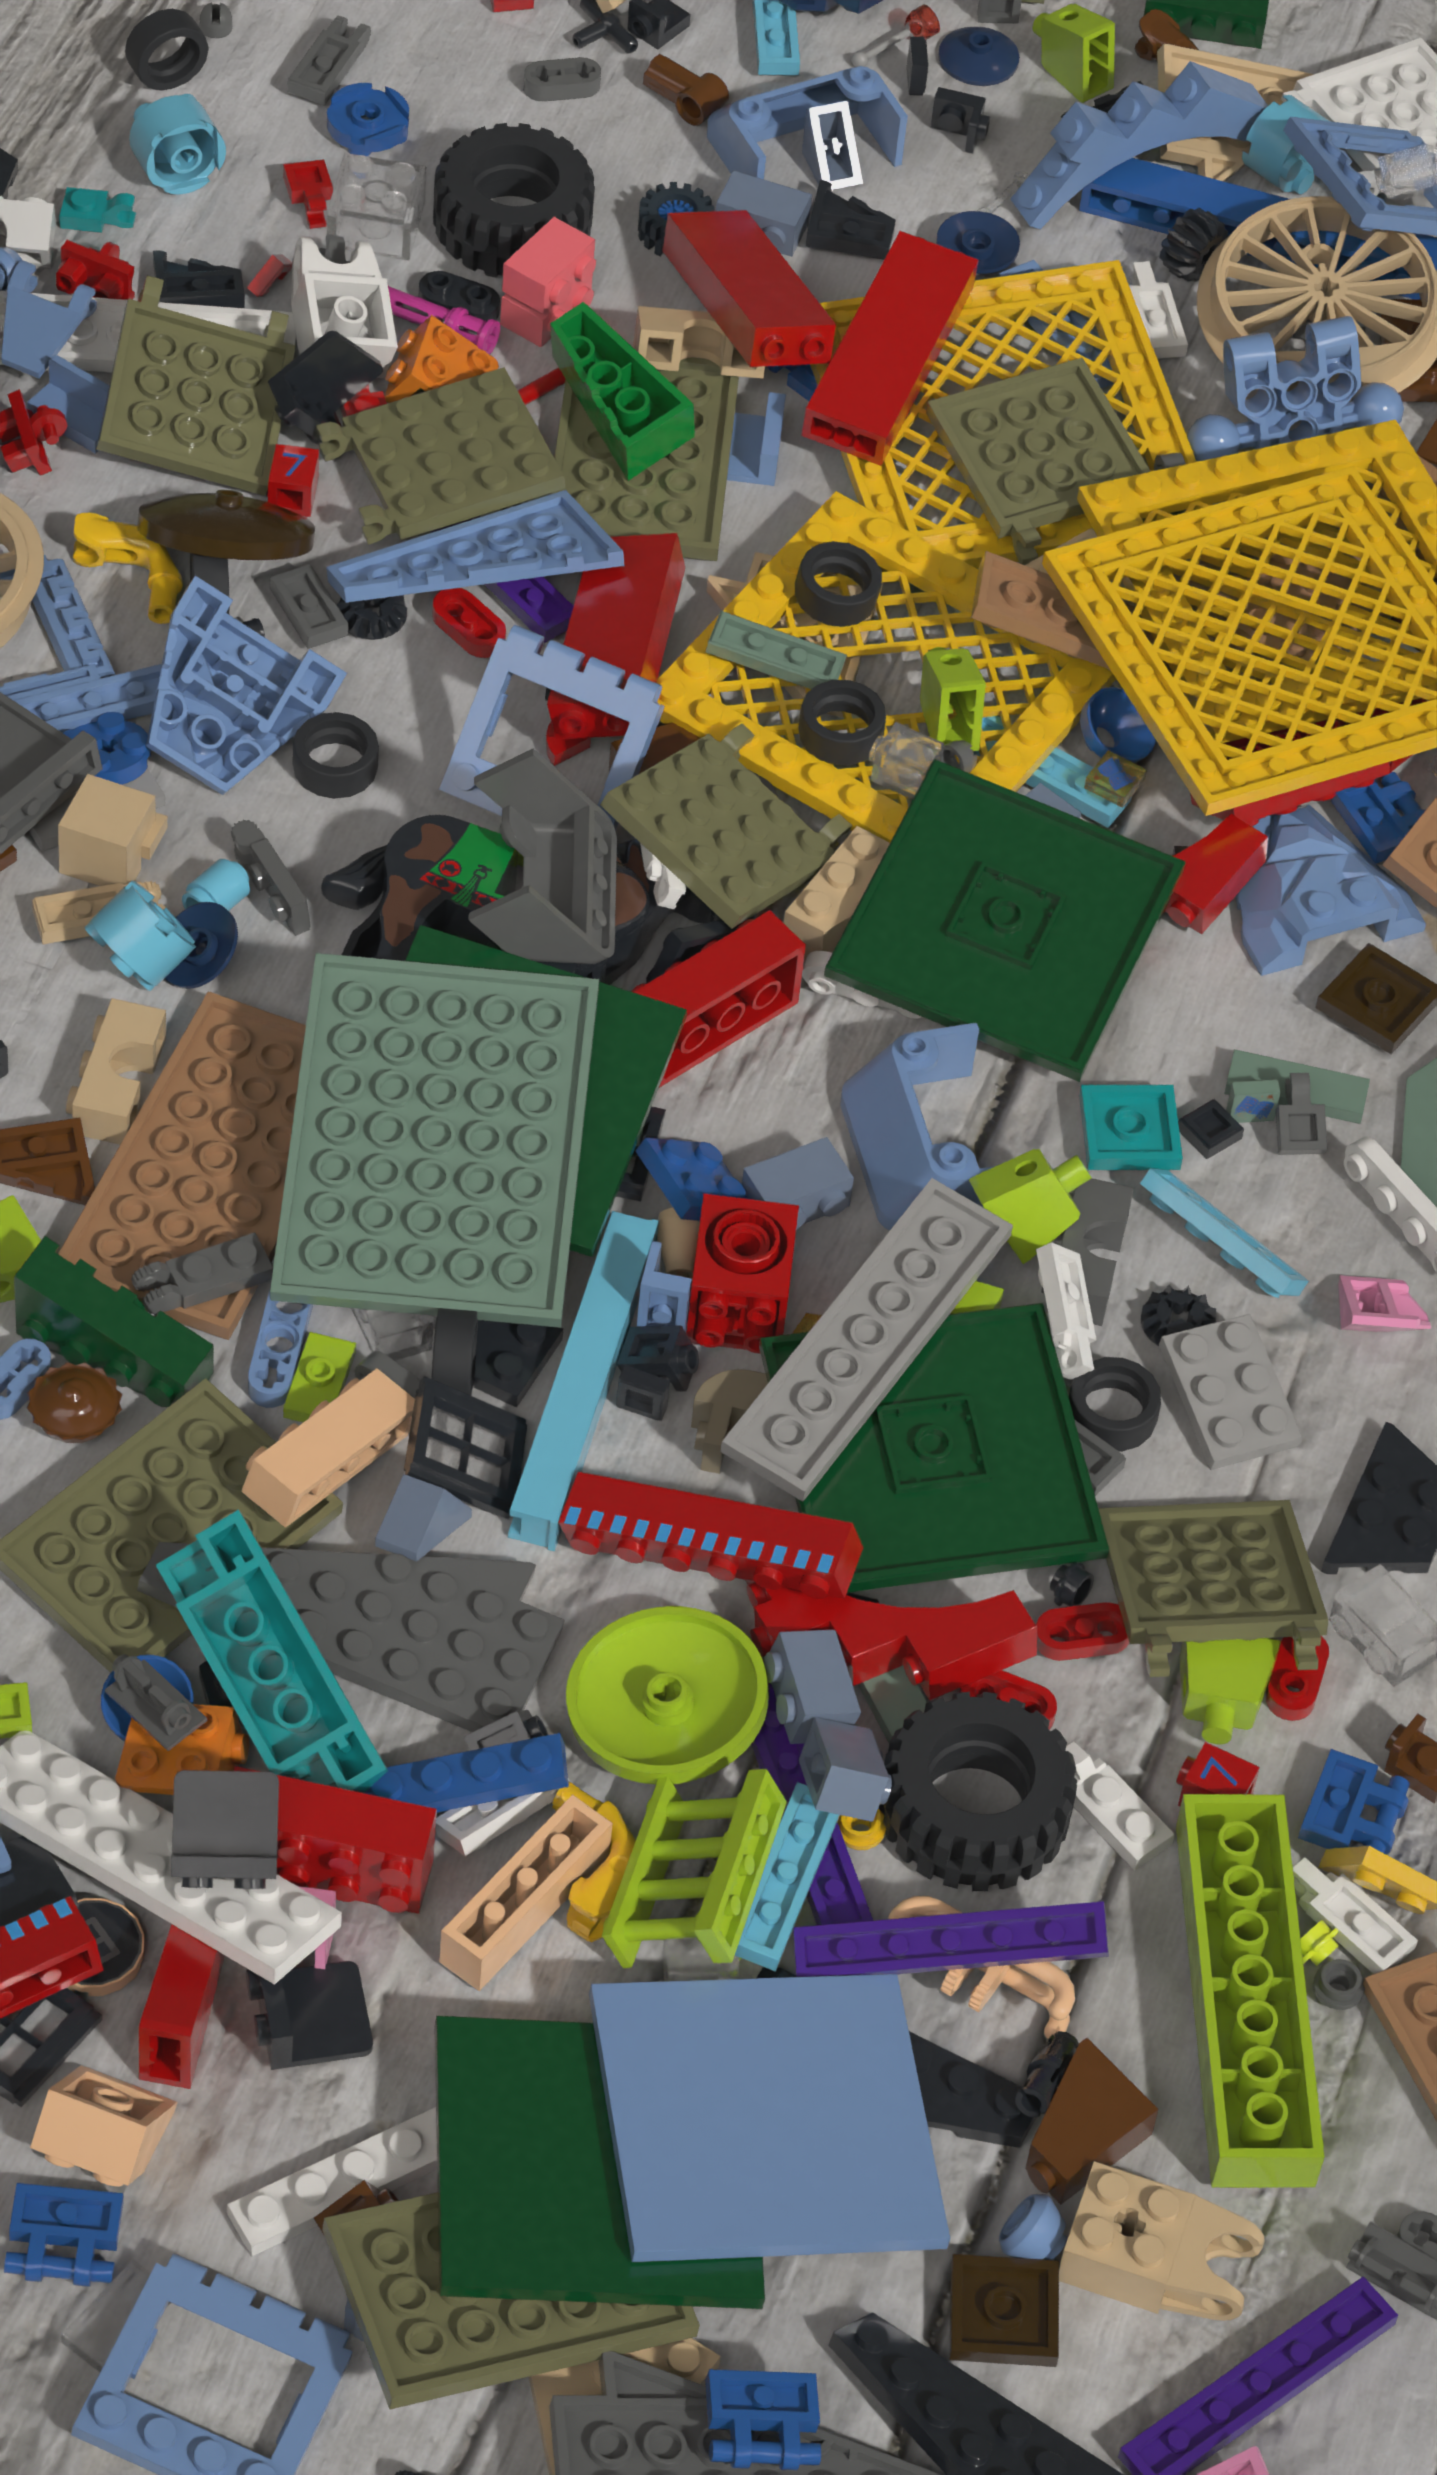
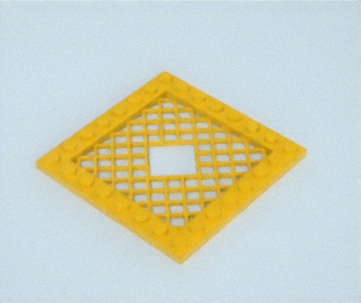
M1119 260L975 280L973 290L953 326V329L967 335L968 338L961 347L946 340L942 349L954 356L946 366L935 361L931 370L939 374V376L932 385L924 382L920 392L925 395L917 405L913 404L909 411L910 415L904 421L882 466L840 451L859 504L975 568H979V564L986 551L1014 562H1019L1014 551L1011 535L998 538L984 512L980 518H977L960 509L968 497L975 501L977 500L968 485L948 475L956 464L946 447L936 442L940 437L937 431L934 430L930 437L927 438L910 429L918 417L932 424L924 408L932 398L938 399L949 395L939 390L946 379L965 387L964 391L977 388L987 373L1005 380L1022 375L1028 366L1035 370L1051 367L1035 358L1042 348L1061 356L1056 365L1083 358L1093 376L1097 374L1114 383L1105 396L1114 410L1126 415L1122 422L1124 428L1127 430L1130 424H1133L1136 435L1128 431L1127 433L1135 446L1139 448L1138 451L1142 458L1145 456L1150 471H1154L1155 458L1161 454L1180 452L1186 464L1197 462ZM864 297L820 303L836 323L831 359ZM1069 311H1076L1090 318L1082 329L1063 320ZM1029 317H1036L1049 324L1042 335L1023 326ZM994 322L1009 331L1000 341L982 332L988 323ZM1094 326H1096L1100 338L1090 334ZM1057 328L1076 337L1068 348L1049 339ZM1016 334L1035 343L1028 354L1009 345ZM976 340L995 349L987 360L968 351ZM1083 341L1102 350L1095 361L1076 353V350ZM1002 353L1021 362L1014 373L994 364ZM1106 358H1108L1112 370L1102 366ZM961 359L980 368L973 379L954 371ZM829 363L810 364L817 386ZM1119 390L1124 403L1114 398ZM903 437L922 446L914 458L895 448ZM929 450L948 459V462L941 471L921 462ZM893 459L907 466L900 477L897 474ZM915 470L934 479L926 491L907 482ZM941 484L960 493L953 504L933 495ZM904 492L919 499L912 510L909 508ZM926 504L946 513L938 525L919 516V513ZM1085 513L1036 527L1035 529L1042 538L1041 544L1034 546L1038 557L1044 555L1045 551L1055 549L1092 528ZM953 517L967 523L946 527ZM916 525L924 530L918 531ZM881 567L882 572H889Z
M1396 419L1081 486L1078 489L1077 501L1097 537L1153 522L1155 519L1160 520L1175 516L1170 514L1172 512L1185 509V512L1211 506L1209 504L1229 501L1354 466L1364 481L1374 484L1371 491L1384 510L1392 514L1390 518L1393 523L1396 524L1399 517L1401 518L1408 531L1400 528L1397 529L1406 542L1410 544L1409 546L1413 552H1415L1417 547L1419 548L1426 560H1420V562L1433 580L1435 577L1437 578V487ZM1381 488L1384 489L1391 502L1377 497ZM1319 522L1316 524L1314 532L1336 539L1339 529ZM1280 533L1275 542L1298 549L1302 539ZM1345 536L1344 539H1343V541H1344V542H1347V543H1350V542L1348 541V539L1346 538V536ZM1310 541L1305 549V552L1324 559L1328 558L1331 551ZM1241 544L1236 553L1244 552L1260 558L1263 550L1247 544ZM1338 551L1334 562L1357 569L1360 560L1346 556L1343 552ZM1270 552L1266 563L1269 564L1275 553ZM1205 554L1201 555L1197 564L1202 560L1222 568L1224 560ZM1231 563L1227 574L1231 571L1251 579L1254 570ZM1166 565L1162 566L1158 575L1176 581L1173 575L1176 574L1181 576L1179 580L1181 582L1185 571ZM1365 567L1364 572L1370 573L1368 568ZM1194 574L1190 579L1210 587L1208 592H1211L1215 581ZM1128 576L1122 578L1126 589L1142 594L1146 582ZM1359 581L1355 593L1378 600L1381 592L1361 585L1363 582ZM1222 584L1220 588L1221 592L1239 598L1238 602H1241L1245 593L1243 590ZM1153 585L1149 596L1172 603L1176 592ZM1252 594L1249 602L1268 610L1263 619L1244 613L1240 623L1256 628V631L1251 639L1234 634L1231 644L1244 648L1246 653L1252 654V652L1273 659V662L1284 663L1303 670V672L1313 674L1335 621H1329L1300 609ZM1183 595L1179 606L1193 611L1190 606L1192 604L1198 607L1196 612L1202 613L1206 602ZM1387 597L1386 600H1385V602H1386V603H1389V604H1392V603L1390 602V600L1388 599V597ZM1213 605L1210 611L1226 617V622L1232 623L1236 614L1234 611ZM1349 605L1346 613L1369 621L1373 611L1369 612ZM1144 606L1141 612L1143 619L1161 625L1167 614ZM1275 612L1297 620L1292 630L1270 623ZM1380 614L1376 622L1398 631L1402 625V622L1398 623L1382 617ZM1174 616L1169 627L1192 634L1197 623ZM1304 623L1326 631L1321 641L1299 634ZM1341 625L1337 634L1360 642L1365 631L1361 630V632ZM1204 626L1199 637L1210 640L1207 636L1210 635L1216 638L1214 642L1222 644L1227 633ZM1408 628L1406 633L1413 635L1410 629ZM1264 632L1285 639L1280 650L1259 643ZM1151 633L1153 638L1156 639L1157 634ZM1370 636L1367 644L1390 652L1395 641L1391 640L1388 643ZM1164 637L1160 649L1183 656L1187 644ZM1293 643L1314 650L1309 661L1288 654ZM1332 646L1328 656L1352 663L1356 652L1351 650L1347 652ZM1194 647L1190 659L1213 666L1217 654ZM1400 647L1397 654L1421 662L1425 651L1421 650L1414 653ZM1224 657L1220 669L1226 670L1225 666L1233 668L1232 673L1240 675L1241 672H1245L1247 664ZM1362 657L1358 666L1382 673L1386 662L1382 660L1374 662ZM1429 658V661H1428L1427 664H1428V665H1431V666H1434V667H1437V666L1434 664V662L1432 661V659ZM1168 663L1173 674H1175L1178 666ZM1393 664L1388 676L1412 683L1416 672ZM1254 667L1251 676L1262 679L1263 683H1272L1273 685L1278 675ZM1323 667L1319 677L1343 684L1347 673ZM1185 668L1180 680L1204 687L1208 676ZM1423 674L1419 686L1437 691V679ZM1354 676L1349 687L1373 695L1377 683ZM1285 677L1280 688L1303 696L1308 684ZM1215 678L1210 690L1234 697L1238 686ZM1384 686L1380 697L1396 703H1402L1405 701L1408 693ZM1315 687L1310 698L1334 706L1338 694ZM1245 688L1241 700L1264 707L1268 696ZM1185 693L1188 701L1194 708L1199 697ZM1414 696L1413 700L1419 699L1420 697ZM1345 697L1341 709L1358 713L1366 711L1368 704ZM1275 699L1271 710L1295 717L1299 706ZM1206 700L1201 711L1224 719L1229 707ZM1305 709L1301 720L1314 723L1327 720L1329 716ZM1236 710L1231 722L1255 729L1259 717ZM1266 720L1262 732L1270 733L1289 727ZM1204 724L1215 740L1220 729ZM1226 732L1222 743L1245 737Z
M1354 466L1044 552L1043 567L1205 816L1437 748V691L1419 686L1423 674L1437 679V667L1427 664L1429 658H1431L1437 666V585ZM1323 522L1340 528L1336 539L1314 532L1316 524ZM1285 533L1301 538L1298 549L1276 543L1275 540L1278 534ZM1345 536H1346V538L1348 539V541H1349L1350 543H1347V542H1344V541H1343V539H1344ZM1308 542L1331 548L1328 558L1324 559L1306 553L1305 549ZM1247 544L1262 549L1263 552L1259 561L1237 554L1239 545ZM1338 551L1361 558L1358 568L1355 569L1334 562ZM1270 552L1293 559L1289 570L1266 563ZM1206 554L1224 560L1221 570L1217 571L1198 565L1197 563L1201 555ZM1302 562L1323 569L1319 579L1316 580L1295 573L1299 563ZM1231 563L1254 570L1250 581L1227 574ZM1167 565L1185 571L1182 581L1178 582L1159 576L1158 574L1162 566ZM1365 567L1368 568L1370 573L1364 572ZM1329 572L1352 579L1349 589L1346 590L1325 583ZM1261 573L1284 580L1280 591L1257 584ZM1192 575L1215 581L1211 592L1188 585ZM1128 576L1146 582L1142 594L1120 587L1122 578ZM1359 581L1381 588L1382 591L1378 600L1355 593ZM1294 583L1314 590L1310 601L1286 594L1290 584ZM1222 584L1245 591L1241 602L1218 595ZM1153 585L1176 592L1172 603L1150 597L1149 594ZM1320 593L1344 600L1340 610L1316 604ZM1252 594L1335 621L1313 674L1229 647ZM1183 595L1206 602L1202 613L1180 607L1179 604ZM1387 597H1388V599L1390 600V602H1391L1392 604H1389V603H1386V602H1385V600H1386ZM1122 599L1137 603L1133 614H1131ZM1350 603L1372 609L1373 613L1370 620L1347 614ZM1216 605L1236 612L1232 623L1210 617L1209 613L1212 606ZM1144 606L1167 613L1162 625L1140 618ZM1380 612L1403 619L1400 630L1377 624ZM1176 616L1197 623L1193 633L1189 634L1169 627L1173 617ZM1341 624L1364 630L1361 641L1338 635ZM1206 626L1227 633L1223 643L1219 644L1199 637L1203 627ZM1408 628L1410 629L1413 635L1406 633ZM1142 630L1157 634L1153 646ZM1371 634L1394 640L1391 651L1368 645ZM1164 637L1187 644L1183 656L1160 649ZM1401 644L1424 650L1421 662L1398 655ZM1332 645L1356 652L1352 663L1328 656ZM1194 647L1217 654L1213 666L1190 659ZM1362 655L1385 661L1386 664L1382 673L1358 666ZM1224 657L1247 664L1243 676L1220 669ZM1163 661L1178 666L1174 676L1171 675ZM1392 665L1415 671L1416 674L1412 683L1388 676ZM1327 666L1347 673L1343 684L1319 677L1323 667ZM1254 667L1278 674L1274 685L1251 679ZM1185 668L1207 675L1208 678L1204 687L1180 680ZM1357 676L1377 683L1373 695L1349 687L1353 677ZM1287 677L1308 684L1304 695L1281 689L1284 678ZM1215 678L1237 685L1238 688L1234 697L1210 690ZM1387 686L1408 693L1403 705L1381 698L1380 694L1383 687ZM1317 687L1338 694L1334 706L1311 699L1314 688ZM1245 688L1267 695L1268 699L1265 706L1261 707L1241 700ZM1184 693L1199 697L1194 708ZM1414 696L1429 700L1410 706ZM1347 697L1368 704L1364 716L1341 709L1344 698ZM1275 699L1299 706L1295 717L1271 710ZM1208 700L1229 707L1225 718L1222 719L1202 712L1205 701ZM1375 707L1389 711V713L1371 718ZM1305 709L1329 716L1325 728L1301 720ZM1238 710L1259 717L1255 729L1231 722L1235 711ZM1336 719L1351 723L1332 729ZM1266 720L1289 727L1286 738L1282 739L1262 732ZM1204 724L1220 729L1215 740ZM1297 730L1311 735L1292 741ZM1226 732L1250 739L1246 750L1223 744ZM1257 742L1272 746L1253 752Z
M837 491L833 493L723 610L729 614L772 628L785 616L788 628H778L775 630L798 638L821 635L824 647L846 654L847 657L919 651L923 663V657L928 650L936 647L958 649V647L980 645L983 658L974 659L979 669H987L990 682H985V693L993 692L997 703L996 706H985L983 708V717L1000 716L1004 729L982 731L981 728L980 756H977V764L970 774L1014 792H1018L1052 751L1080 721L1081 710L1088 699L1097 691L1109 688L1116 680L1113 673L1105 667L1080 658L1070 657L1062 651L1040 643H1032L1021 636L1000 628L990 627L999 633L985 634L984 623L971 618L978 569ZM835 541L850 543L859 547L873 557L878 566L889 571L882 572V583L900 582L903 594L881 596V593H879L875 606L879 620L862 621L859 624L845 627L826 625L817 621L818 625L796 627L793 614L806 612L801 609L799 603H796L795 580L800 563L806 552L818 544ZM823 573L814 576L815 581L822 588L839 586L842 596H850L849 585H858L853 579L840 573H835L836 576L820 577ZM909 583L925 592L911 593ZM936 602L939 614L918 616L914 603ZM906 604L909 617L887 618L884 606ZM946 604L961 611V613L948 614ZM717 616L657 679L656 683L662 685L657 703L665 706L659 721L665 725L673 722L700 738L710 734L719 742L738 725H745L755 736L751 742L739 750L740 758L738 761L743 766L768 780L774 787L830 819L840 814L852 825L851 831L856 826H859L890 843L909 808L906 798H913L920 787L903 788L900 774L922 772L924 779L933 760L927 761L924 747L932 746L930 736L921 737L917 723H926L923 712L886 715L884 736L878 751L885 752L888 764L865 766L863 761L856 763L857 767L837 769L833 764L816 758L805 747L800 748L796 745L794 734H799V723L791 724L787 711L800 710L804 698L784 700L781 687L797 686V684L769 675L767 678L747 679L743 665L706 653L708 641L718 619ZM973 622L976 635L955 637L952 624ZM943 625L946 638L924 639L921 627ZM913 628L916 640L894 642L891 629ZM882 630L885 643L863 644L860 632ZM852 633L855 646L833 648L830 635ZM1010 643L1014 656L992 658L989 644ZM1020 645L1036 654L1022 655ZM1047 663L1050 677L1029 678L1026 665ZM1057 665L1062 667L1060 672L1058 671ZM1017 666L1020 679L999 681L995 668ZM736 667L739 680L723 681ZM804 687L805 694H807L811 689ZM773 688L776 701L753 703L750 690ZM1044 688L1043 691L1035 698L1033 689ZM1024 689L1028 703L1006 705L1002 691ZM742 690L745 704L725 705L721 702L719 692ZM952 709L953 713L948 714L949 719L957 715L954 709ZM779 711L782 725L762 726L759 724L756 713ZM842 711L844 719L821 721L820 716L817 718L821 725L831 731L847 730V733H855L856 729L868 727L864 720L852 718L851 713ZM1021 714L1012 724L1009 715ZM909 725L912 738H889L886 726ZM986 741H997L988 751ZM915 748L919 762L896 763L893 750ZM955 755V758H956V760H957V762H958V764H959V763H960V762H959V759H958V757ZM891 775L895 789L874 790L871 788L869 777Z

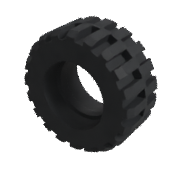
M507 123L495 124L492 129H486L485 126L475 129L471 132L470 137L463 135L452 144V147H449L440 158V164L436 167L433 225L436 227L435 233L440 243L446 246V251L456 260L463 259L462 263L465 267L473 271L477 269L483 270L486 276L497 278L498 275H503L504 263L553 217L590 236L595 186L593 171L587 164V159L578 149L573 150L574 145L563 136L558 139L554 137V133L551 130L542 127L540 130L531 129L530 124L519 123L518 127L507 126ZM515 196L537 203L526 206H509L496 203L491 199Z
M970 1692L954 1693L952 1700L947 1702L944 1701L943 1697H939L926 1703L924 1713L920 1709L915 1710L905 1718L903 1728L897 1729L892 1736L888 1753L885 1756L884 1765L887 1773L891 1775L892 1786L887 1802L884 1805L879 1804V1809L884 1814L885 1835L890 1842L894 1843L897 1841L895 1852L903 1861L908 1864L911 1861H915L917 1863L916 1872L930 1880L935 1875L944 1879V1886L958 1889V1884L971 1885L972 1891H988L989 1885L998 1884L999 1889L1016 1886L1018 1876H1022L1024 1880H1029L1041 1872L1043 1863H1051L1059 1853L1061 1842L1066 1839L1076 1797L1077 1779L1074 1777L1076 1764L1073 1754L1066 1751L1067 1741L1061 1732L1056 1728L1052 1731L1048 1729L1050 1720L1037 1710L1033 1714L1025 1710L1026 1704L1013 1698L1009 1702L998 1700L996 1693L982 1692V1697H970ZM969 1768L985 1770L1009 1782L1016 1789L1022 1801L1013 1808L1000 1813H971L957 1808L946 1801L936 1790L933 1782L940 1776L954 1770Z

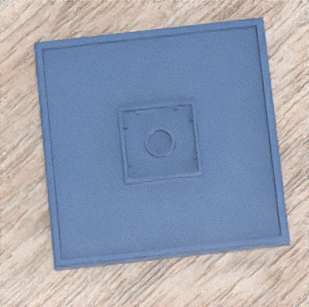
M897 1974L591 1984L589 2000L632 2262L948 2248L950 2234Z

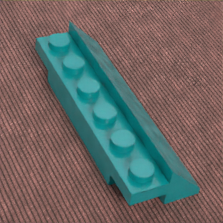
M238 1509L195 1535L197 1538L195 1542L156 1564V1567L177 1602L175 1605L269 1771L276 1775L365 1793L388 1769L241 1511Z

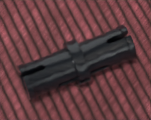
M1062 2031L1056 2032L1055 2037L1052 2034L1042 2054L1037 2055L1031 2060L1026 2071L1027 2080L1015 2098L1016 2106L1023 2114L1029 2117H1040L1041 2112L1043 2115L1046 2113L1079 2045L1078 2040L1072 2034Z

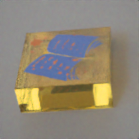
M1108 750L1087 775L1084 788L1123 808L1145 781L1147 770Z

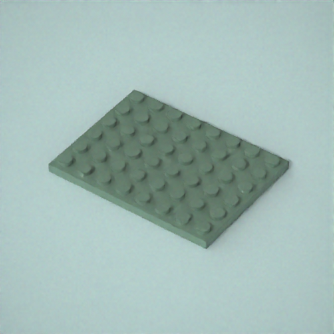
M316 953L270 1288L271 1301L437 1316L439 1308L469 1310L477 1312V1320L561 1328L599 979Z

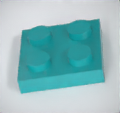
M1081 1085L1079 1101L1087 1170H1149L1150 1168L1181 1170L1183 1156L1174 1085Z

